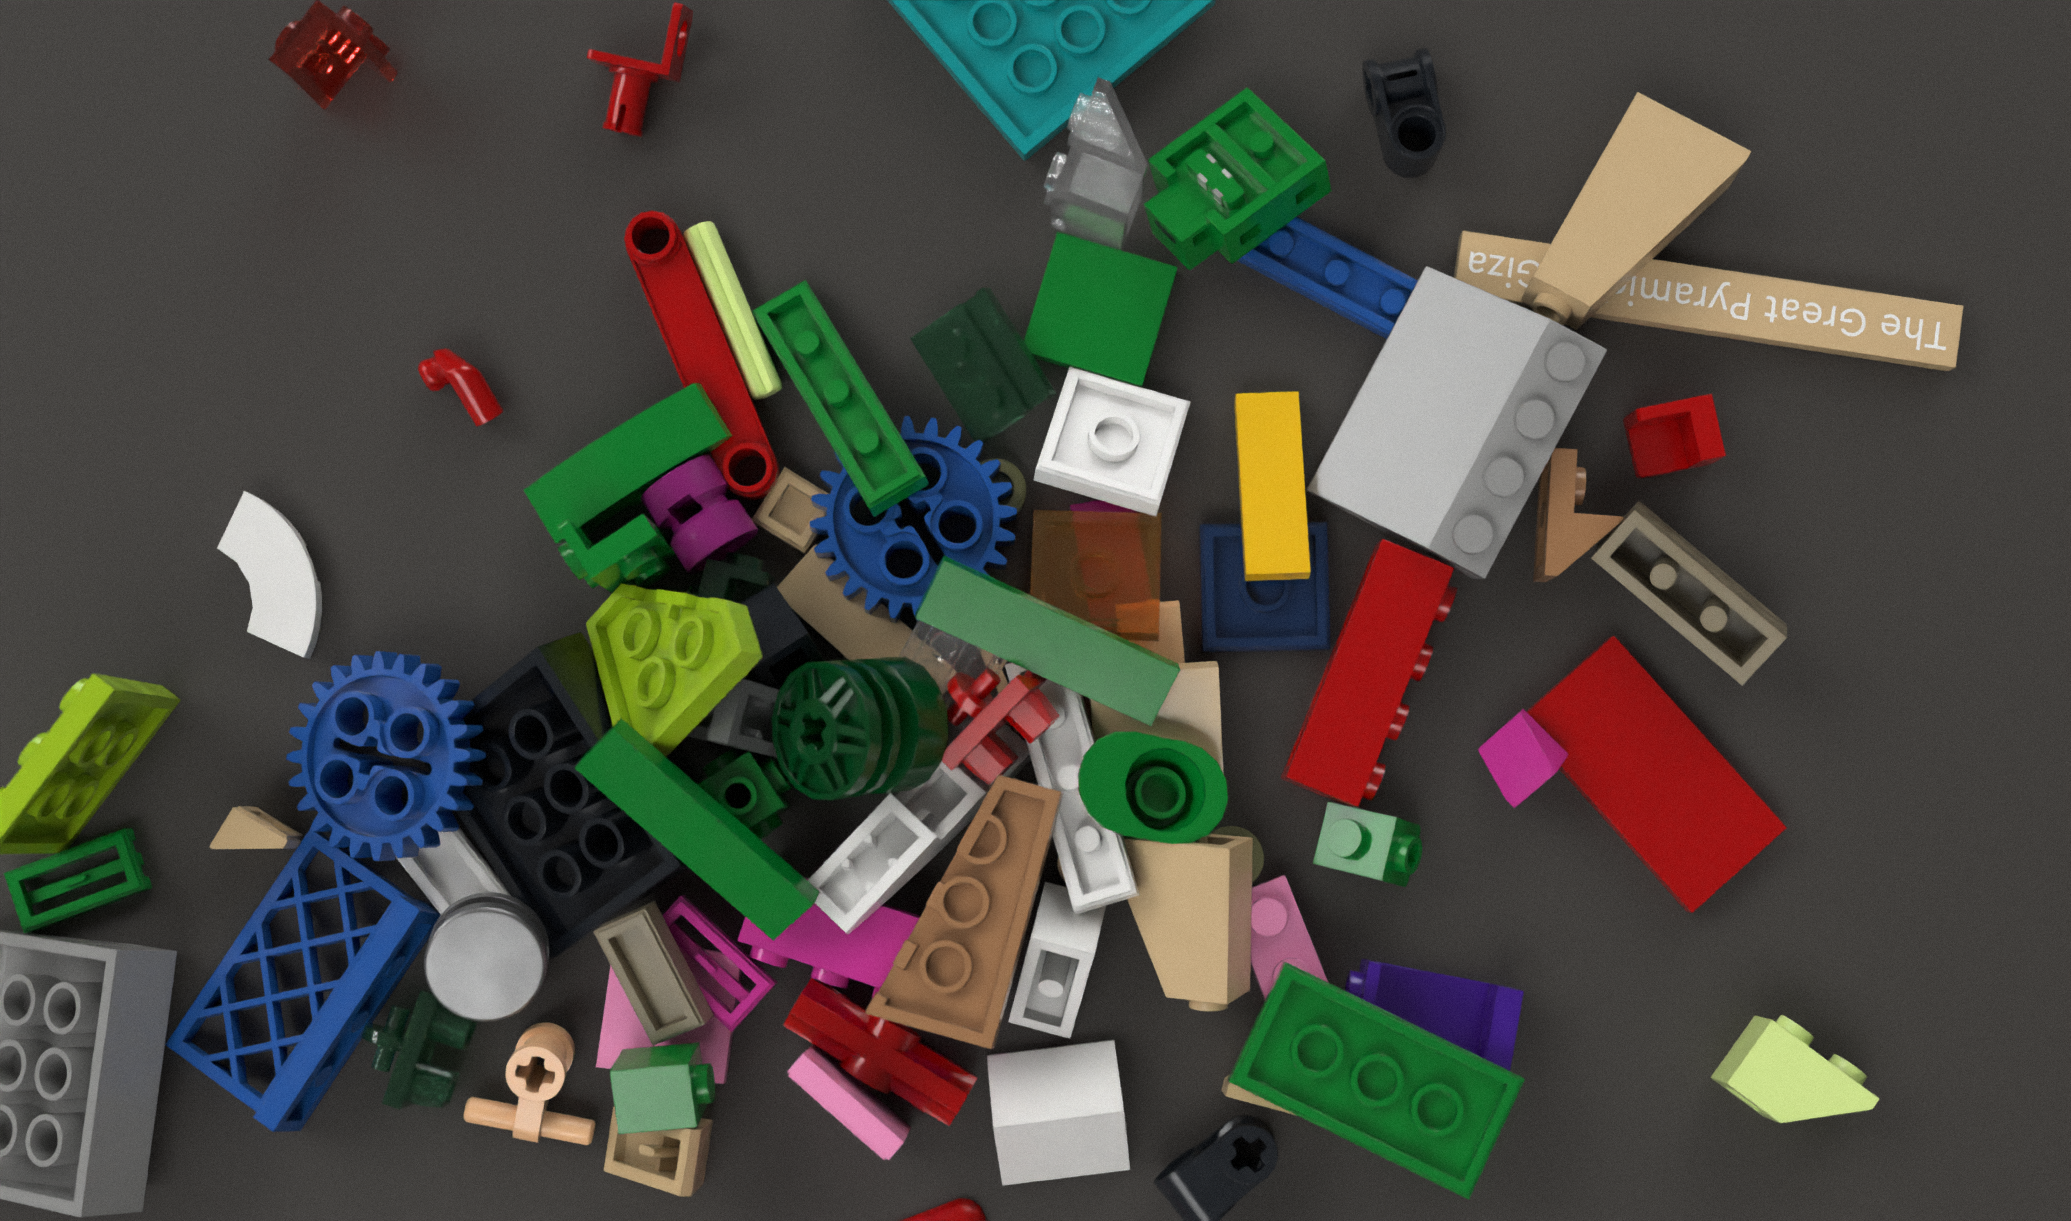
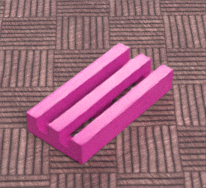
M681 895L662 916L677 945L740 1002L732 1011L694 976L714 1017L732 1032L778 982L689 899ZM681 915L757 984L750 992L675 923Z

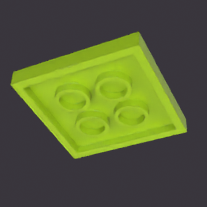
M95 673L89 679H81L73 685L60 703L62 715L48 733L43 732L28 743L18 759V764L22 767L6 788L0 787V854H50L68 850L181 699L162 685Z

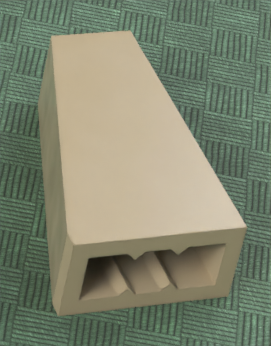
M1637 92L1532 276L1521 301L1529 304L1535 313L1577 330L1730 187L1751 151Z

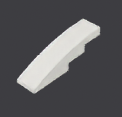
M1004 724L996 734L1019 758L1002 776L1013 779L1031 760L1027 744ZM941 762L929 781L912 790L901 791L896 796L890 793L809 878L808 882L820 891L815 904L849 935L901 889L974 819L993 783L988 785L973 774L964 764L951 771Z

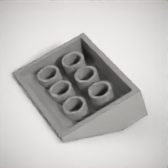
M1426 266L1306 491L1437 561L1454 567V570L1471 579H1485L1608 349L1545 316Z
M0 930V1199L77 1217L143 1212L177 951L127 943L35 933L24 934V932Z

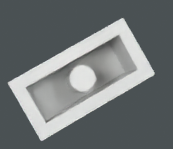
M1045 882L1008 1022L1070 1039L1094 959L1106 906L1077 914L1073 910L1067 887Z

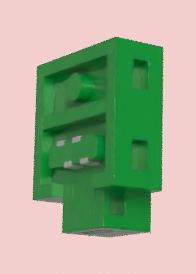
M1247 87L1148 159L1156 190L1159 193L1144 203V208L1154 236L1190 271L1216 251H1219L1231 264L1235 263L1332 190L1326 160Z

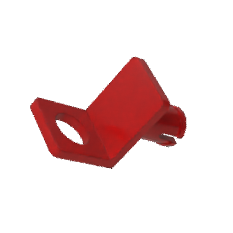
M676 2L673 4L661 64L588 49V60L598 65L609 67V72L614 73L603 129L642 137V126L651 82L658 83V78L680 83L693 19V11L686 5Z

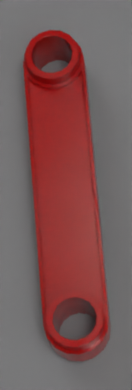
M657 211L642 212L635 216L628 224L624 237L625 246L682 385L686 388L693 383H700L732 434L731 438L711 452L717 467L729 484L728 489L741 499L751 501L762 499L773 489L780 475L775 453L745 386L682 232L675 221L665 213ZM663 229L669 232L668 244L660 252L646 254L640 251L641 239L650 230ZM749 456L763 458L766 462V472L760 482L751 486H743L736 483L735 469L742 459Z

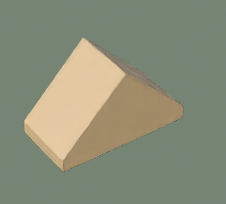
M613 1107L604 1171L678 1196L691 1197L704 1184L713 1120L701 1118L698 1126L695 1128L618 1134L615 1107Z

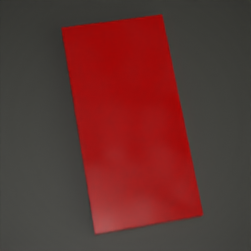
M1614 635L1606 639L1526 711L1569 754L1559 770L1688 913H1693L1787 828Z

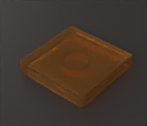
M1034 510L1030 595L1126 640L1159 641L1162 513H1157L1155 517L1145 513Z

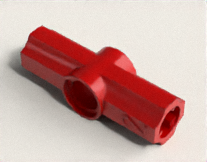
M811 977L789 1012L783 1026L839 1059V1065L845 1071L868 1086L885 1094H889L892 1091L910 1102L915 1108L950 1126L977 1081L978 1076L920 1042L922 1037L908 1026L865 1014L867 1009L851 1000L850 997L841 994L827 983Z

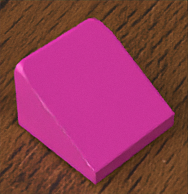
M1524 709L1519 711L1478 748L1503 796L1513 808L1517 807L1559 770L1569 755Z

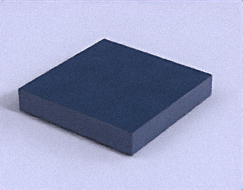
M1327 522L1307 523L1311 569L1309 579L1245 581L1241 524H1204L1199 526L1202 653L1323 651L1330 649Z

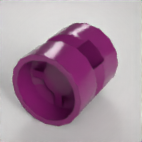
M710 455L697 457L675 468L651 485L641 496V501L657 526L662 530L673 531L674 535L670 546L690 575L710 568L735 553L754 538L759 531L739 500H728L725 495L729 484ZM701 505L703 510L696 514L693 509Z

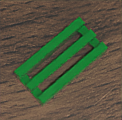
M124 828L5 872L4 876L24 934L39 931L152 889L149 876H144L141 865H144L141 852H136L133 841H136L133 829ZM117 848L120 859L27 893L25 881ZM122 872L126 874L127 882L38 915L34 913L33 905Z

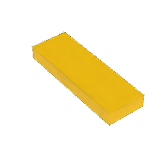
M1299 391L1237 393L1234 399L1245 581L1309 579L1311 569Z

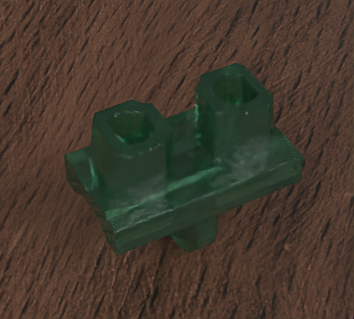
M421 990L406 1032H404L410 1009L392 1004L385 1026L366 1023L361 1036L364 1040L378 1045L371 1067L376 1070L389 1072L396 1051H399L382 1104L399 1110L413 1104L444 1108L450 1104L458 1082L459 1073L430 1064L433 1051L437 1042L461 1050L467 1049L478 1024V1021L462 1018L447 1010L439 1003L431 991Z

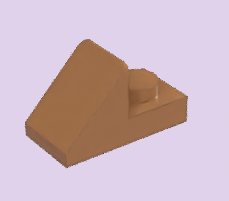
M1555 448L1539 477L1533 582H1548L1560 575L1624 520V517L1574 513L1575 505L1583 504L1586 491V470L1584 467H1577L1578 449Z

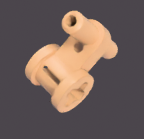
M549 1022L537 1023L528 1027L520 1036L505 1072L508 1086L519 1097L518 1105L472 1096L467 1100L464 1120L468 1123L513 1131L512 1138L539 1143L541 1137L587 1146L591 1144L596 1127L594 1120L547 1111L549 1099L561 1090L567 1071L571 1067L575 1056V1044L571 1035L563 1027ZM537 1057L545 1059L544 1067L537 1065Z

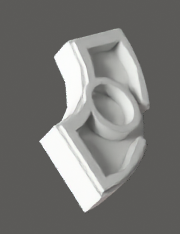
M244 491L217 549L237 562L249 582L253 609L247 632L301 657L310 659L316 646L321 626L322 591L321 584L317 581L313 562L306 548L307 545L300 533L284 515L266 501Z

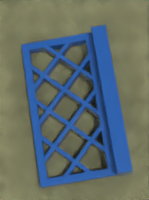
M309 829L165 1044L256 1112L253 1118L272 1132L302 1130L430 937L431 931L441 915L433 906L423 900L415 899L360 859L350 857V852L344 848H331L328 846L330 838L321 832H313L311 829ZM318 851L334 861L337 888L309 894L305 870ZM350 873L363 882L351 884ZM294 888L295 897L287 899ZM374 889L391 901L376 925L358 929L353 894ZM339 897L344 932L315 938L310 904ZM296 907L301 942L273 948L270 931L271 921L278 911ZM368 937L360 948L359 938ZM345 942L349 963L348 968L339 980L322 983L317 948ZM258 944V951L251 953L255 945ZM303 951L308 987L279 993L274 957ZM260 961L265 996L237 1002L234 976L243 964ZM332 991L324 1002L323 993ZM309 996L312 1022L304 1034L286 1038L281 1002ZM221 997L222 1006L214 1007ZM266 1005L271 1041L243 1047L238 1011ZM224 1015L228 1051L209 1055L191 1041L206 1018ZM296 1045L288 1056L287 1047ZM272 1050L276 1076L264 1094L248 1084L244 1056ZM230 1060L231 1071L220 1062Z

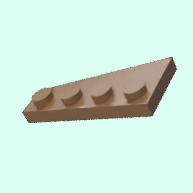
M1001 775L996 777L958 845L953 860L941 881H938L926 903L925 910L911 935L902 945L892 963L894 964L879 992H876L865 1014L984 1048H995L1062 802L1063 792Z

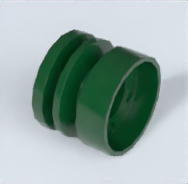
M907 657L807 662L791 672L778 691L772 714L773 746L781 770L795 789L812 799L837 800L845 799L846 797H861L866 794L909 791L929 781L942 762L948 740L947 708L939 685L925 667Z

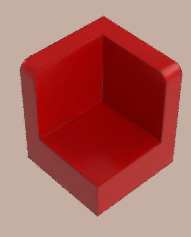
M1712 394L1639 408L1623 418L1637 478L1643 479L1707 466L1726 456Z

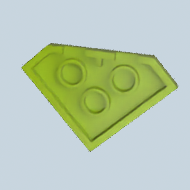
M621 583L586 622L612 725L614 726L622 718L665 757L675 749L763 657L747 606L725 599L702 598L687 593L661 589L651 590Z

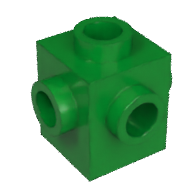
M734 748L714 759L702 769L707 779L698 785L760 840L784 824L778 815L792 807L784 795L786 791L791 789V785L772 757L769 756L762 761L758 753L750 751L739 756ZM739 783L746 785L751 793L750 802L742 809L734 808L728 801L729 790L732 786Z

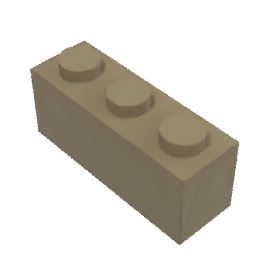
M1640 501L1632 507L1624 516V520L1599 544L1591 557L1598 565L1741 685L1756 672L1787 638V624Z

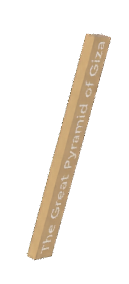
M1462 231L1459 236L1454 278L1521 307L1532 309L1529 304L1521 301V298L1551 244ZM1652 259L1590 318L1950 371L1956 368L1964 306Z

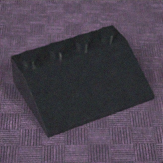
M582 632L536 647L471 700L475 706L463 718L465 725H480L483 727V731L469 740L470 748L485 752L486 758L471 762L469 771L479 776L483 782L482 785L465 786L463 794L470 799L474 807L472 810L456 812L509 894L528 905L542 921L548 935L549 955L552 959L594 933L593 931L603 923L616 918L689 868L575 769L581 758L613 727L593 649ZM424 762L431 772V765L427 762Z

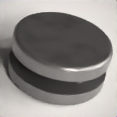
M484 892L466 896L450 905L440 915L431 931L424 957V971L428 986L440 1004L462 1018L479 1022H491L511 1017L526 1008L533 1001L544 983L549 958L548 935L538 915L517 898L495 892Z

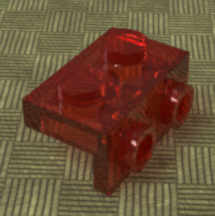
M319 0L313 3L300 21L295 20L282 30L275 43V52L269 58L308 99L323 110L328 107L362 63L366 64L390 83L398 74L385 58L391 49L373 34L375 30L366 21L344 5L335 13Z

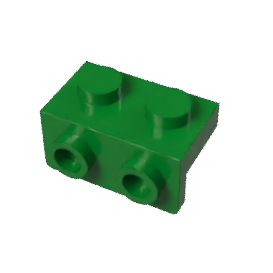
M644 514L638 516L597 544L590 535L569 519L557 525V528L566 540V543L558 547L561 556L579 580L584 578L592 589L600 585L612 594L621 583L646 588L664 577L670 571L667 563L677 557L670 546L671 541L667 535Z

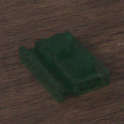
M981 288L976 292L975 296L965 303L958 304L910 338L974 442L981 440L983 443H986L1033 411V408L1057 394L990 288Z

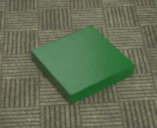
M1057 231L1021 348V354L1065 368L1071 366L1142 387L1178 267Z

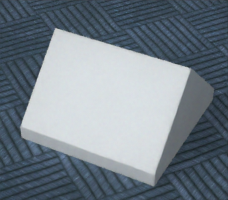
M1114 1039L987 1055L993 1130L1002 1186L1130 1170L1125 1114Z

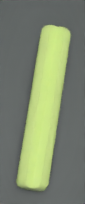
M711 221L693 225L684 231L683 238L749 395L754 400L767 398L780 391L782 383L715 224Z

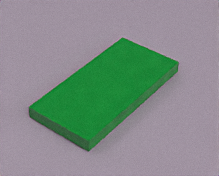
M1285 961L1228 1077L1230 1083L1468 1200L1525 1080L1480 1056Z

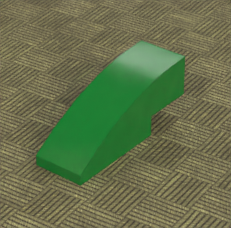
M693 383L593 441L525 488L524 492L555 544L566 543L565 538L557 528V525L566 519L571 520L589 535L627 506L643 503L641 501L642 494L660 478L690 460L708 455L731 438L732 434L700 383Z

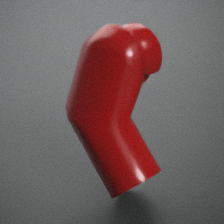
M450 349L434 350L433 357L424 359L419 363L418 372L429 390L439 391L445 385L451 384L476 427L485 424L504 412L480 370Z

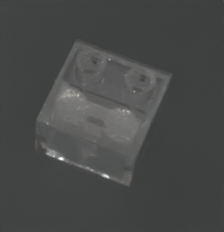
M1098 77L1091 96L1080 93L1076 100L1067 126V130L1071 131L1067 141V147H1070L1068 155L1057 152L1051 163L1044 184V189H1047L1044 204L1051 206V227L1091 242L1122 250L1143 198L1148 164L1111 82Z

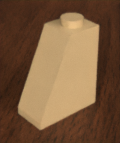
M1209 834L1192 843L1167 844L1123 836L1140 894L1127 900L1165 996L1167 998L1189 1000V1007L1198 1011H1221L1227 1009L1229 1003L1250 991L1253 838Z

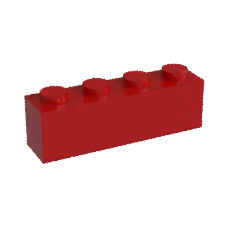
M1385 539L1380 540L1374 546L1280 779L1350 807H1359L1362 797L1369 800L1374 798L1386 769L1385 764L1377 761L1386 738L1394 741L1397 740L1409 713L1410 706L1401 702L1410 679L1420 682L1433 653L1434 647L1425 643L1433 620L1443 623L1454 602L1458 588L1448 584L1454 567Z

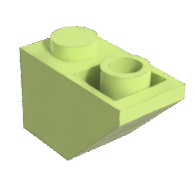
M1755 1015L1710 1077L1760 1115L1779 1123L1872 1110L1879 1101L1877 1096L1862 1086L1867 1076L1861 1070L1836 1054H1833L1829 1061L1809 1047L1814 1037L1800 1025L1783 1015H1780L1776 1022L1772 1019Z

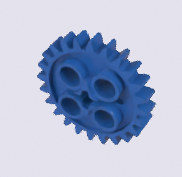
M904 416L900 435L918 464L934 466L941 475L938 483L933 488L926 491H917L905 498L907 504L916 515L927 512L924 516L927 534L945 556L988 575L985 572L987 566L1005 570L1007 560L995 549L996 546L1006 547L1015 544V534L1000 528V524L1017 519V508L999 505L998 503L1012 493L1011 482L992 484L991 480L998 474L1001 468L1000 461L996 459L980 464L978 460L984 450V443L978 440L966 449H963L960 446L962 428L959 426L952 429L944 439L938 436L936 418L929 420L924 433H915L910 416ZM834 452L836 460L842 468L840 474L822 470L819 474L821 481L831 489V493L812 495L811 498L814 507L827 512V516L816 518L809 522L812 532L829 536L828 539L814 547L817 558L836 557V560L825 572L828 580L833 581L848 576L849 580L842 594L848 601L864 591L867 594L864 607L867 614L871 615L882 602L889 604L891 622L896 623L904 607H912L915 617L916 611L938 566L912 526L900 529L904 523L898 504L888 508L885 517L879 523L872 526H864L852 518L855 505L863 500ZM953 515H963L974 522L976 530L968 541L952 543L941 535L940 528L942 523ZM899 550H912L922 558L923 564L915 576L898 578L887 570L889 558ZM916 619V621H917L918 624H923V623H924V622H922V621Z
M376 651L374 657L367 655L352 656L351 666L333 665L330 667L333 683L315 681L312 684L313 690L320 701L318 703H300L298 705L301 713L308 719L307 726L290 727L289 730L291 735L303 741L302 750L286 754V760L299 763L302 767V772L288 781L289 786L306 787L308 793L297 805L298 811L317 810L318 814L313 820L310 829L313 832L332 831L328 846L331 848L349 847L350 857L352 858L373 857L374 861L395 860L396 856L397 858L419 856V848H437L440 846L438 831L456 832L459 829L452 811L472 810L474 807L470 799L463 794L465 786L482 785L483 782L479 776L469 771L471 762L486 758L485 752L470 748L469 743L470 739L483 731V727L480 725H465L463 719L475 706L473 701H453L452 699L461 683L458 680L440 679L442 666L428 663L421 664L420 656L397 655L396 652ZM367 706L369 712V720L365 728L363 723V712L365 710V707ZM420 721L424 728V738L421 744L418 743L417 727ZM342 739L356 746L377 747L379 752L390 756L413 758L427 762L431 765L432 771L428 773L414 766H393V762L384 757L371 754H357L344 750L340 747V740ZM350 769H352V773L354 776L351 790L348 785V773ZM404 785L407 786L409 793L406 807L403 805L401 798Z

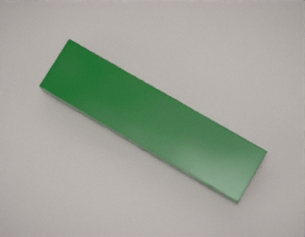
M806 280L751 311L874 517L929 485L926 476Z
M943 555L915 614V619L1149 726H1152L1180 671L1179 664L945 555Z
M622 718L575 766V769L773 941L815 903L820 893L818 889Z

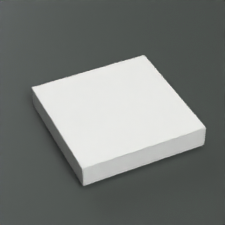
M1070 366L1036 466L1034 481L1156 517L1186 420L1190 401Z

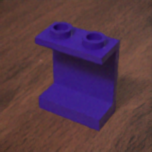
M1362 958L1359 972L1349 971L1344 991L1510 1071L1524 991L1513 987Z

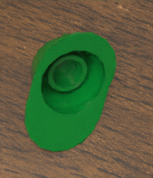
M1135 731L1113 732L1094 742L1084 754L1078 771L1079 795L1087 813L1101 827L1123 836L1167 844L1192 843L1211 833L1222 820L1228 802L1227 780L1218 762L1203 748L1185 741Z

